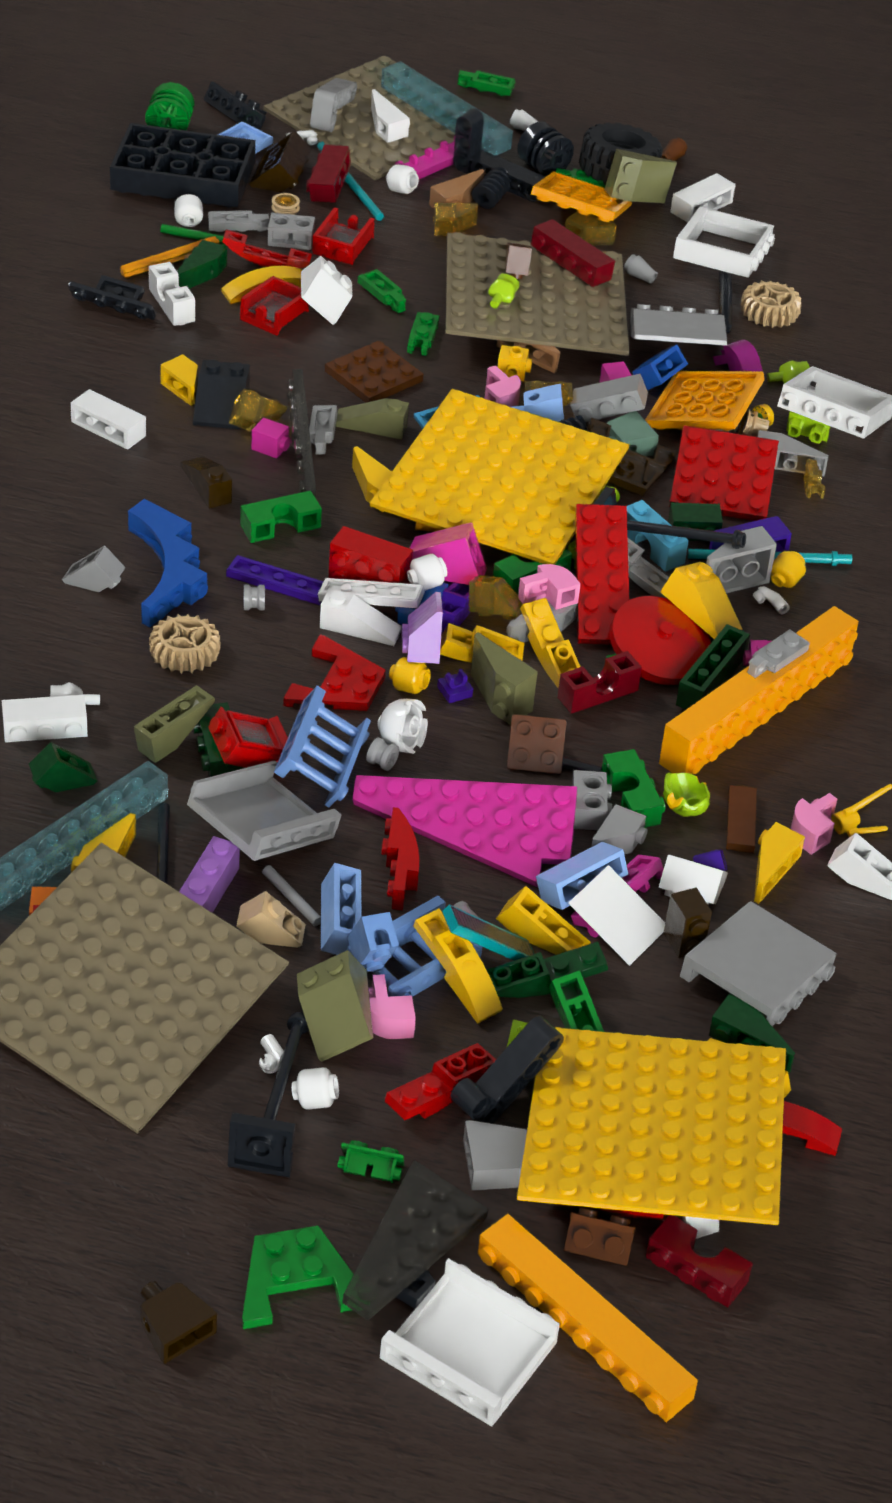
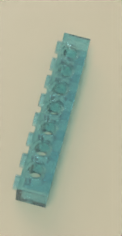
M401 61L382 68V88L454 133L457 119L470 109L475 108ZM480 111L484 117L481 149L496 156L510 150L513 130Z
M147 761L0 857V911L31 891L32 887H37L70 865L74 856H79L85 844L130 813L136 814L137 820L168 799V774L150 761Z

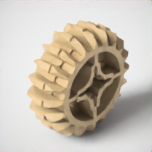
M762 280L760 283L753 282L752 285L747 286V289L744 290L741 299V310L743 315L748 317L749 321H755L756 325L762 324L763 327L771 326L773 328L778 326L782 328L783 325L789 326L790 323L795 322L800 314L802 303L799 293L794 291L793 287H787V284H779V281L774 283L771 280L769 282Z
M189 613L186 616L177 614L175 618L167 616L166 621L159 620L158 625L153 626L149 637L150 652L155 663H160L161 668L169 667L171 672L179 670L181 674L183 671L193 673L195 669L203 671L204 666L211 667V663L217 660L219 650L221 649L219 631L215 629V624H209L208 619L200 620L199 615L190 617Z

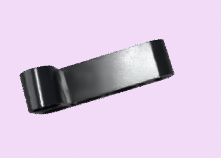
M542 1016L533 1018L477 1082L470 1078L461 1080L453 1088L450 1095L451 1100L474 1121L493 1124L557 1052L564 1041V1036Z

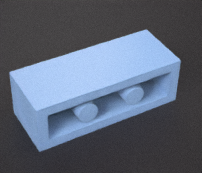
M600 842L537 875L536 880L541 899L546 904L563 910L569 907L568 903L608 865L621 878L629 875L623 849Z
M334 863L321 883V951L338 955L347 951V947L350 945L348 935L361 918V870Z

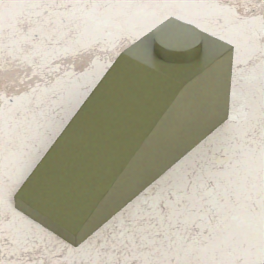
M385 398L338 409L336 427L402 439L408 426L409 403L398 399Z
M196 685L136 724L134 731L138 751L154 763L175 751L214 704L215 698Z

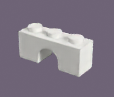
M171 262L149 266V290L173 326L195 322V297L187 286L179 287L178 272Z

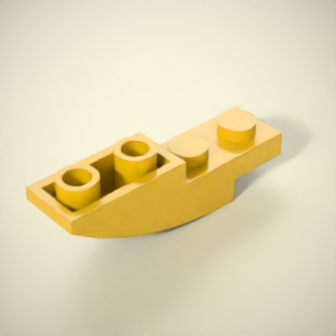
M543 598L525 603L521 606L520 610L530 631L527 637L542 667L556 687L559 688L560 674L579 668L580 664L569 639H563L547 599Z
M440 908L416 919L413 927L446 970L444 979L477 1024L501 1012L503 1008L478 953L469 940L451 933Z

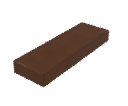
M729 785L726 850L754 853L757 788Z

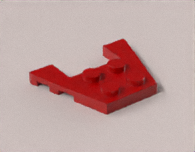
M320 634L312 648V657L333 662L320 687L326 691L322 702L325 705H333V709L368 711L385 679L386 670ZM292 683L284 696L283 706L293 707L294 703L302 704L303 700L313 689Z

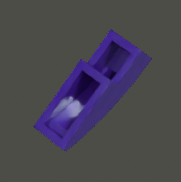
M454 582L443 590L441 598L443 611L442 632H444L448 623L458 627L463 623L480 598L486 584L481 583V585L473 586Z

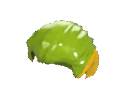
M667 773L665 775L663 798L673 812L679 816L689 817L700 815L708 809L710 805V792L705 782L700 783L698 777L690 773Z

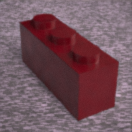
M324 145L321 153H318L316 166H313L312 176L307 180L306 184L307 192H310L311 201L336 203L351 166L349 146Z

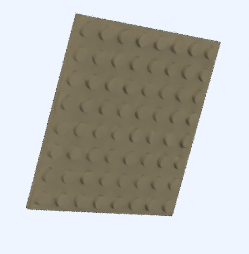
M381 56L378 59L366 62L361 66L352 68L342 74L335 75L325 81H320L313 86L306 87L301 91L264 105L265 111L297 131H315L318 138L317 144L324 142L326 145L349 146L351 165L373 180L386 176L390 168L399 160L407 163L409 162V157L413 154L420 157L425 154V149L429 147L434 151L440 148V143L443 141H447L448 144L454 142L457 119L473 108L387 56ZM335 78L357 82L356 96L353 101L337 110L336 123L332 132L310 127L313 98L317 88ZM375 89L410 118L408 137L387 143L376 134L371 111L372 90ZM483 115V132L496 127L495 121Z
M460 232L447 233L445 334L629 355L622 254L614 251L603 252L615 260L612 279L592 287L530 246L532 252L528 276L523 275L522 279H517L519 281V289L511 303L501 302L498 308L494 309L490 306L493 298L489 296L488 290L500 274L509 275V273H505L507 242L528 246L531 243L525 240L512 241L506 238H488L483 235H464Z
M100 843L0 945V1042L138 1134L288 966L289 961L108 846Z

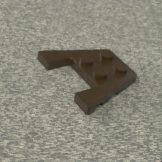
M591 418L588 424V431L609 438L611 425ZM658 444L651 459L628 450L607 483L644 496L674 461L677 452Z

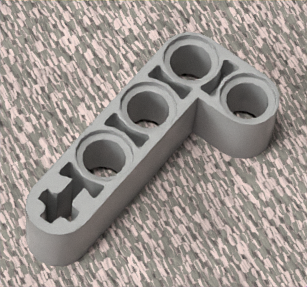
M335 78L317 88L313 98L310 127L332 132L336 123L337 110L354 100L357 92V82Z

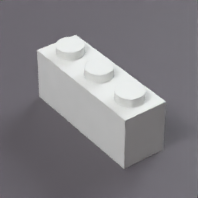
M716 173L674 193L671 213L688 223L699 207L718 210L733 202L735 184Z
M90 389L71 402V422L127 450L146 436V416Z
M84 695L2 700L5 742L88 737Z

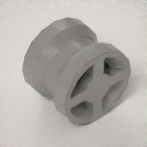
M244 585V610H250L251 608L265 610V585H258L257 587Z
M378 737L370 745L366 760L371 764L377 763L382 769L389 771L396 763L399 747L394 744L388 745L384 739Z

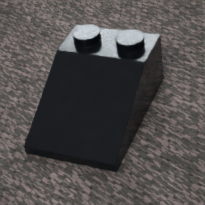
M217 360L202 361L193 425L241 430L250 388V364L220 362Z

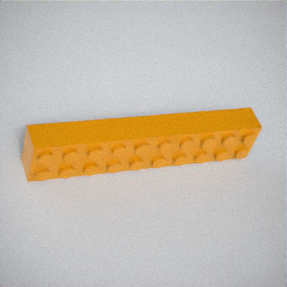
M833 606L796 632V634L810 642L807 652L776 673L767 670L756 678L747 673L748 666L665 724L659 764L671 773L697 774L704 765L710 761H715L722 752L731 749L744 736L748 737L758 726L766 724L776 713L782 712L787 705L794 700H799L809 689H814L823 679L831 677L837 669L847 665L853 657L852 649L858 636L857 627L859 621Z

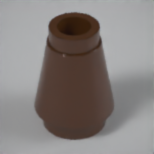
M681 138L671 139L663 150L661 158L676 161L686 154L687 144Z

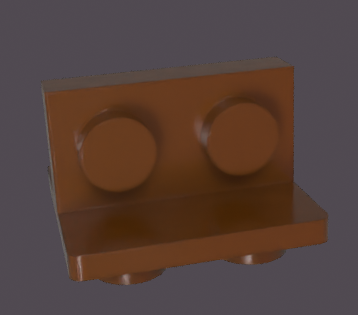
M513 714L507 768L560 774L562 770L566 720Z
M583 1207L579 1208L578 1213L571 1212L564 1251L625 1266L628 1265L633 1237L636 1231V1227L630 1225L631 1219L611 1215L610 1220L598 1218L599 1211Z

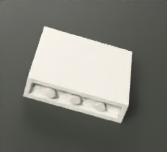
M448 1258L445 1265V1274L396 1333L389 1330L381 1339L380 1359L492 1427L556 1345L560 1324L550 1315L537 1311L527 1305L521 1298L508 1294L494 1282L481 1278L471 1272L465 1265L457 1264Z

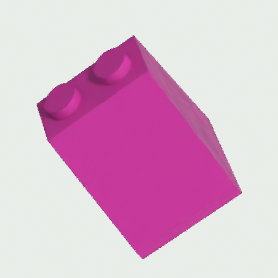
M472 522L417 536L410 546V549H413L412 560L428 554H435L438 558L441 557L447 568V577H445L444 581L473 586L481 585L487 567Z

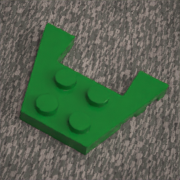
M319 1226L257 1235L254 1237L242 1327L243 1329L273 1324V1315L268 1295L333 1284L340 1312L369 1308L370 1297Z

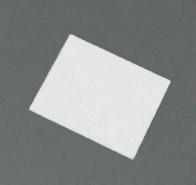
M609 865L568 903L629 966L664 932L665 922Z

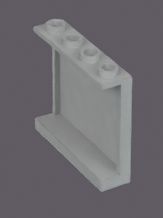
M276 761L194 781L187 802L190 808L253 861L334 838L342 816L335 809L316 813L274 779Z
M750 901L685 955L680 977L690 983L699 974L703 975L765 1014L767 1021L773 1026L776 1023H782L791 1009L796 1010L800 1006L804 997L808 994L813 995L823 980L828 981L832 977L836 968L833 964L837 953Z

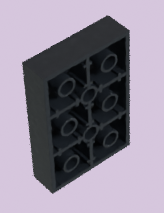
M130 123L110 166V190H116L121 193H137L142 196H159L164 199H177L182 195L191 194L197 196L202 203L207 205L216 204L229 208L238 207L255 164L256 140Z

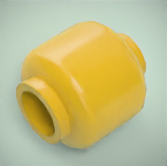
M795 551L781 552L773 561L771 572L773 584L778 587H794L805 575L806 566L804 558Z
M407 657L399 659L396 664L391 666L389 678L392 680L396 690L412 694H418L423 689H426L431 677L430 669H427L426 663L407 662Z

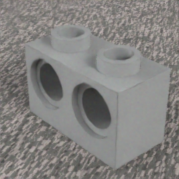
M271 213L268 225V246L312 250L315 217Z
M574 770L571 785L577 786L574 829L599 830L612 810V803H607V800H611L612 784H607V772Z

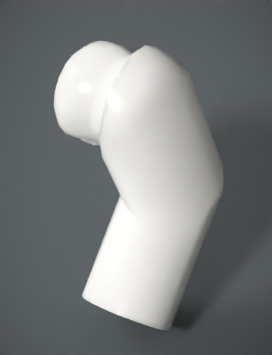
M765 586L758 587L759 590L753 593V597L759 604L764 603L767 599L779 614L787 613L790 608L789 604L779 593Z
M268 1034L261 1039V1045L267 1054H264V1060L260 1058L259 1065L265 1073L272 1074L278 1071L284 1050L272 1034Z

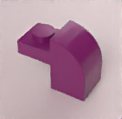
M744 339L723 345L724 349H721V354L713 356L715 366L728 363L729 371H763L756 349L749 341Z

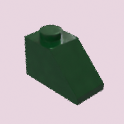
M52 742L29 763L33 774L32 779L35 784L40 788H47L55 793L94 785L98 781L90 762Z

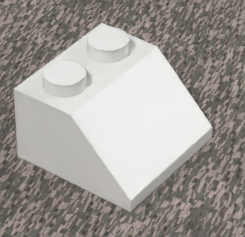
M320 256L301 271V298L334 325L352 298V282L348 276L342 275L337 271L331 261H326Z
M668 855L659 888L665 889L664 895L670 897V894L697 887L708 905L709 903L716 904L728 872Z

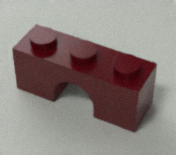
M626 651L606 658L603 670L594 678L583 666L560 674L557 698L572 714L636 692L639 689L642 667Z
M669 1215L650 1237L646 1258L651 1260L656 1266L664 1268L679 1277L685 1284L692 1285L705 1293L711 1300L719 1302L728 1308L747 1285L753 1263L727 1247H724L715 1257L706 1258L697 1255L693 1249L698 1230L676 1216Z

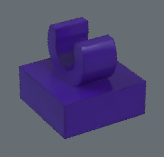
M459 669L458 674L451 675L448 672L444 678L438 679L437 687L448 703L473 697V688L467 681L468 677L462 669Z

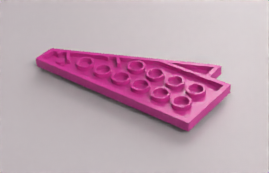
M356 775L353 792L354 805L385 819L392 818L393 807L399 808L410 823L413 832L535 887H538L536 876L541 874L542 864L558 865L571 858L577 786Z

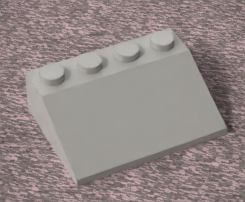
M637 304V308H631L629 336L634 339L727 345L724 315L718 314L719 310L705 309V313H696V308L682 307L681 312L673 311L672 306H660V310H653L651 305Z

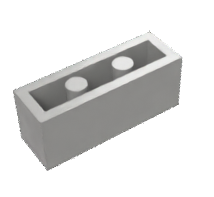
M641 374L575 388L570 406L575 417L580 415L584 418L585 422H588L591 418L597 420L645 409L648 391Z

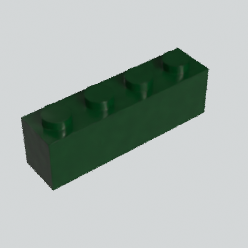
M727 624L679 682L676 706L686 710L724 684L742 663L744 650L748 648L750 634Z

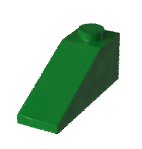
M580 970L551 981L549 991L566 1029L604 1032Z

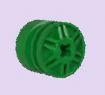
M168 82L159 85L154 90L146 110V124L149 126L187 130L194 111L195 101L193 95L186 87L178 83Z

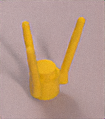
M888 784L858 803L832 814L831 821L835 823V831L838 834L847 832L849 837L855 833L866 834L887 831V826L857 828V825L860 824V816L857 811L891 790L892 784Z

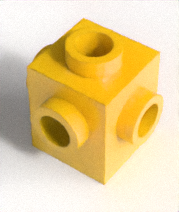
M501 345L497 367L508 377L517 375L520 381H524L526 372L530 373L532 359L528 358L529 349L519 346Z

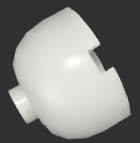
M398 699L388 704L378 719L377 725L382 739L388 745L394 744L398 746L399 752L414 754L416 752L413 750L414 747L417 745L421 748L424 743L428 720L423 718L422 711H426V708L421 701Z

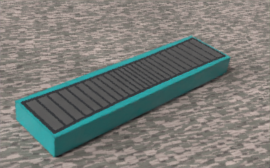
M450 904L442 911L451 933L514 961L534 954L527 939Z

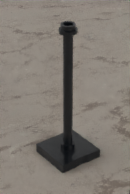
M605 487L594 502V505H617L615 488ZM627 520V530L728 543L732 544L733 549L744 548L746 544V533L741 532V530H735L731 534Z
M302 1012L293 1013L287 1021L290 1033L264 1117L232 1113L229 1130L228 1167L290 1178L293 1165L292 1149L295 1137V1123L278 1121L276 1117L301 1035L309 1030L304 1013Z

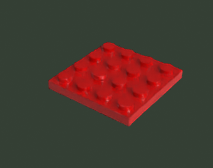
M683 426L669 507L671 503L720 504L722 516L752 521L766 519L779 440Z

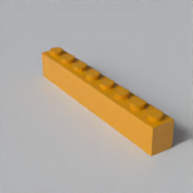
M509 1214L480 1234L478 1254L481 1260L498 1271L508 1285L517 1288L532 1306L538 1307L543 1313L550 1315L560 1324L559 1328L563 1329L579 1348L585 1349L596 1359L602 1369L610 1371L619 1379L627 1391L633 1392L638 1396L650 1412L658 1414L667 1422L694 1399L698 1380Z

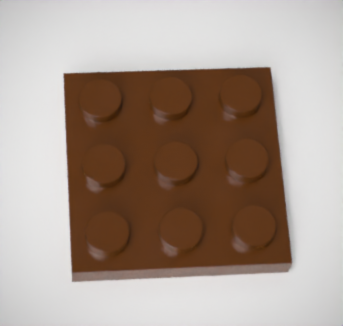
M379 340L325 363V372L365 403L387 398L423 381V373Z

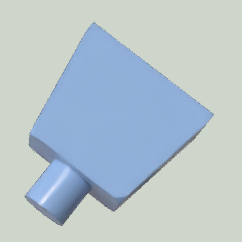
M561 384L526 391L523 393L524 405L512 406V408L559 422L564 419Z

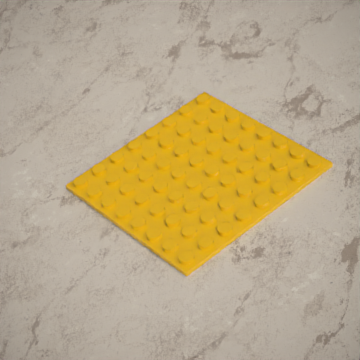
M451 389L370 501L369 506L439 530L472 522L479 543L542 564L555 565L576 532V504H594L628 451L629 444Z
M554 1027L564 1036V1041L557 1052L535 1076L517 1200L769 1225L779 1224L786 1048Z

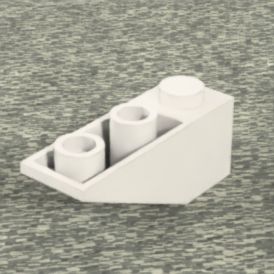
M375 89L372 90L371 111L376 134L387 143L408 137L410 118Z

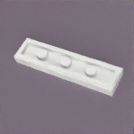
M325 578L318 597L319 601H323L328 589L353 594L369 605L418 608L425 590L424 586L418 584Z

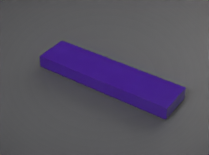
M239 555L234 558L226 569V577L255 586L265 585V589L313 604L321 605L322 601H319L318 593L324 581Z

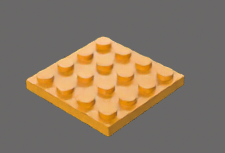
M552 172L536 183L531 192L540 201L549 202L550 200L556 202L557 206L565 209L572 207L577 209V212L582 215L593 214L598 216L597 219L604 222L615 220L632 205L631 201L611 198L603 187L557 172Z
M678 371L669 381L645 421L657 430H683V426L722 429L724 431L736 429L764 382L763 371Z

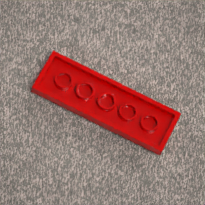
M576 504V579L581 583L577 604L578 644L611 645V622L617 610L625 602L629 601L627 506Z

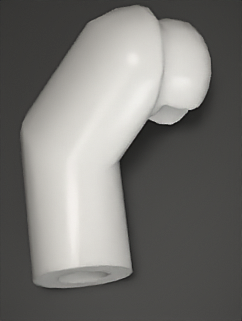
M297 131L301 138L307 141L308 145H315L318 142L315 131Z

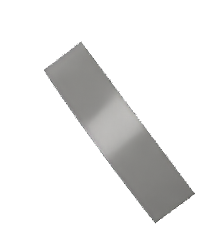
M628 538L629 577L652 596L666 598L660 591L669 577L642 558L641 555L644 549Z

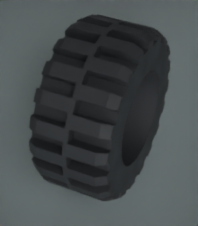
M621 123L596 124L591 126L584 134L579 165L586 176H592L597 181L602 180L603 185H606L616 149L661 158L663 148L656 137H653L651 133L645 132L641 128L621 125Z

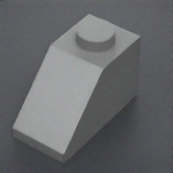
M104 545L72 564L62 578V581L65 584L100 592L107 587L110 589L114 588L121 581L120 575L124 571L125 566Z
M615 804L593 837L592 847L600 842H605L623 849L624 854L632 853L637 844H642L646 838L648 831L647 828H644L646 816Z

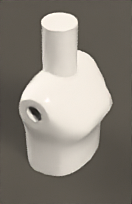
M73 683L50 685V697L84 695L85 705H100L99 694H83L82 689Z

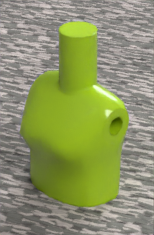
M500 274L488 290L489 296L493 298L490 306L496 309L501 302L511 303L519 289V281L511 275Z
M792 360L786 362L779 367V372L767 373V381H782L785 384L810 368L807 361L796 362Z

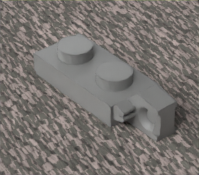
M209 211V231L223 232L226 229L240 232L247 230L265 231L268 230L269 214H252V211Z
M337 405L313 406L309 427L310 443L315 445V454H325L326 443H332V440H334L338 414Z
M789 629L752 655L747 673L754 678L767 670L776 673L807 652L810 642Z

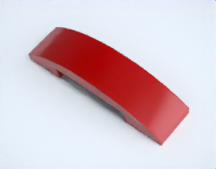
M227 229L225 231L222 242L234 253L252 263L264 267L292 266L296 268H305L310 264L312 257L310 253L291 248L289 256L246 244L248 235Z
M784 1101L782 1133L806 1139L805 1148L836 1156L842 1128L812 1110Z

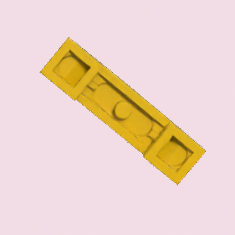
M270 266L256 269L227 283L222 287V293L230 304L241 302V297L272 276L301 288L302 269L292 266Z

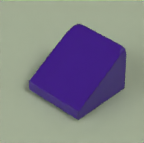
M721 849L693 857L694 862L724 871L728 870L725 856Z

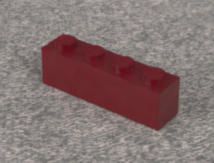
M553 219L534 226L530 246L592 287L612 279L615 265L614 259Z

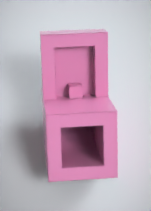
M496 365L489 367L487 370L485 399L509 407L518 406L521 387L520 378L517 375L508 377Z
M553 564L538 565L536 574L520 578L518 599L522 604L546 598L554 609L557 610L578 603L581 583L564 567Z
M830 793L820 799H815L811 804L803 798L796 804L791 830L805 836L803 849L809 854L815 853L831 841L835 824L831 821V816L835 812L837 798Z
M385 974L373 975L372 987H368L373 1033L386 1039L414 1038L416 1018L412 996L388 997Z

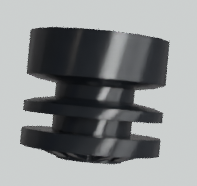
M538 121L530 125L521 135L517 153L523 161L547 177L552 172H556L557 168L566 169L574 154V146L571 140L548 123Z

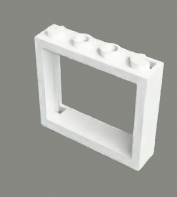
M699 207L676 238L673 258L749 278L751 273L757 270L759 263H762L764 255L768 254L770 246L772 247L774 244V225ZM702 231L756 244V246L748 255L698 242L696 239Z
M812 366L783 384L777 406L864 439L891 419L892 395ZM812 381L816 382V387L811 386ZM856 426H864L863 431H856Z

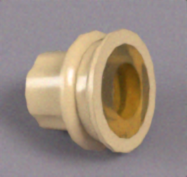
M280 193L272 198L271 208L275 213L295 215L299 212L300 200L296 195Z
M747 409L739 424L738 434L758 437L759 430H768L769 420L759 418L758 412L754 411L752 413L750 409Z

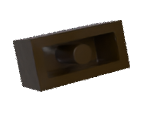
M697 887L670 894L663 934L678 958L684 957L707 938L712 911Z

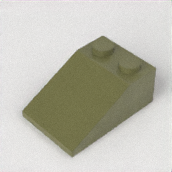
M616 149L604 190L611 198L631 202L665 203L677 162Z
M478 632L474 635L471 675L491 712L511 725L513 714L528 715L533 711L538 671Z
M348 950L297 973L298 997L317 1057L321 1062L373 1039L367 969Z

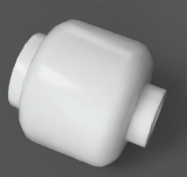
M397 164L390 168L386 181L391 191L409 194L417 187L419 178L413 167Z
M191 194L182 195L177 198L174 205L176 221L184 227L198 225L203 219L201 200Z
M428 554L411 561L407 577L410 584L422 585L426 591L443 584L445 577H447V568L441 557L438 558L435 554Z
M324 1067L301 1070L297 1081L292 1082L293 1099L299 1100L300 1105L308 1110L330 1107L334 1099L339 1097V1084L336 1074H331L330 1070Z

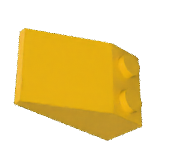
M697 562L675 568L660 591L666 598L713 639L718 636L727 624L743 630L719 577L713 573L709 565Z

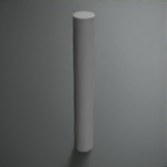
M271 865L263 869L262 873L313 926H318L321 923V916Z

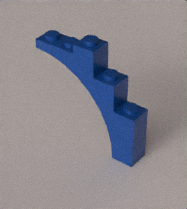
M143 499L128 510V530L143 539L154 550L164 570L161 581L153 593L141 603L142 624L150 628L182 602L192 605L197 600L203 598L208 590L207 573L199 569V547L191 544V522L146 499Z

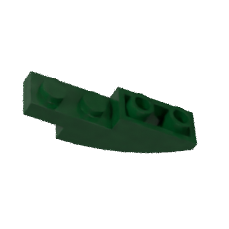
M595 942L543 959L541 952L487 969V972L498 996L535 997L550 994L549 986L554 979L579 970L582 977L586 978L608 971V965L599 943Z

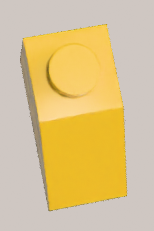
M182 354L161 364V384L190 406L195 404L198 386V365Z

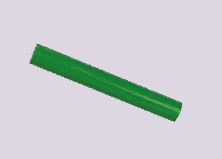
M166 224L161 225V233L196 240L216 236L219 239V244L225 245L222 242L224 237L222 235Z

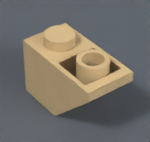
M266 891L240 906L236 925L242 932L261 944L296 948L302 946L306 926L299 917L295 916L280 901L276 900Z

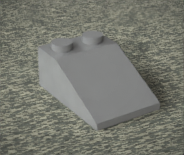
M763 526L741 531L746 533L744 548L733 549L732 544L724 543L707 557L706 564L719 577L726 593L770 582L777 544Z

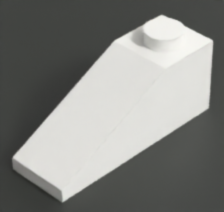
M328 589L321 603V629L391 646L395 645L402 631L401 625L353 594Z
M857 833L836 847L827 865L848 884L892 900L891 861Z

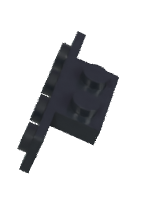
M212 81L210 83L204 100L235 122H244L261 130L266 119L267 111L260 107L261 104L259 102L247 99L248 95L239 90H236L235 93L226 90L216 82Z
M104 275L101 276L96 288L72 281L68 284L72 296L79 301L87 300L100 307L114 308L120 313L128 312L135 314V316L141 319L148 318L154 320L156 317L152 305L140 302L145 293L142 286Z

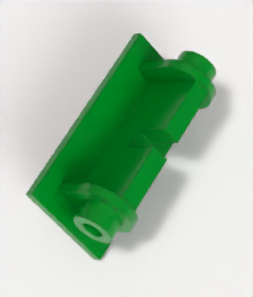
M350 1141V1144L341 1143L342 1153L346 1154V1157H339L337 1168L343 1169V1173L365 1177L367 1166L369 1165L373 1166L371 1178L392 1183L394 1180L400 1181L402 1168L397 1167V1165L404 1166L405 1162L404 1155H400L398 1150L389 1147H381V1150L368 1148V1144L360 1141Z

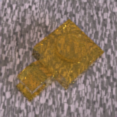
M807 460L803 477L806 497L811 498V494L818 493L820 499H824L826 488L821 484L822 470H818L817 460Z

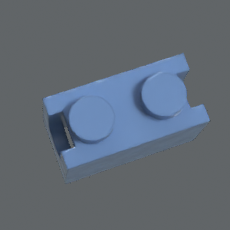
M390 912L361 917L348 935L352 955L366 967L367 971H376L383 968L399 946Z

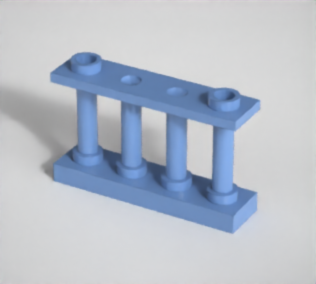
M316 686L302 702L274 773L281 778H284L290 770L293 772L297 770L329 791L324 804L329 808L336 800L341 801L349 790L346 784L359 750L369 737L370 733L367 729L371 720L366 718L356 728L324 707L325 703L322 700L326 691ZM315 717L323 718L349 735V743L343 742L317 725L318 721L315 720ZM308 735L316 736L342 753V761L339 762L311 744L310 739L307 738ZM305 752L336 772L334 781L303 762L300 754Z
M439 896L432 898L392 921L399 944L392 956L410 974L398 980L385 967L372 971L375 975L385 974L388 997H413L444 979L446 970L413 927L416 919L438 908L441 911L445 909L446 902ZM414 941L433 960L421 967L401 946ZM471 942L479 957H481L482 946ZM349 945V946L347 947V950L352 954L351 948H350V945Z

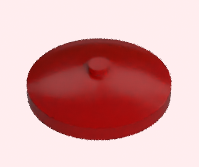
M640 596L625 602L617 610L610 625V641L616 655L628 651L642 667L640 677L658 684L679 685L681 679L711 644L707 632L669 599L658 596Z

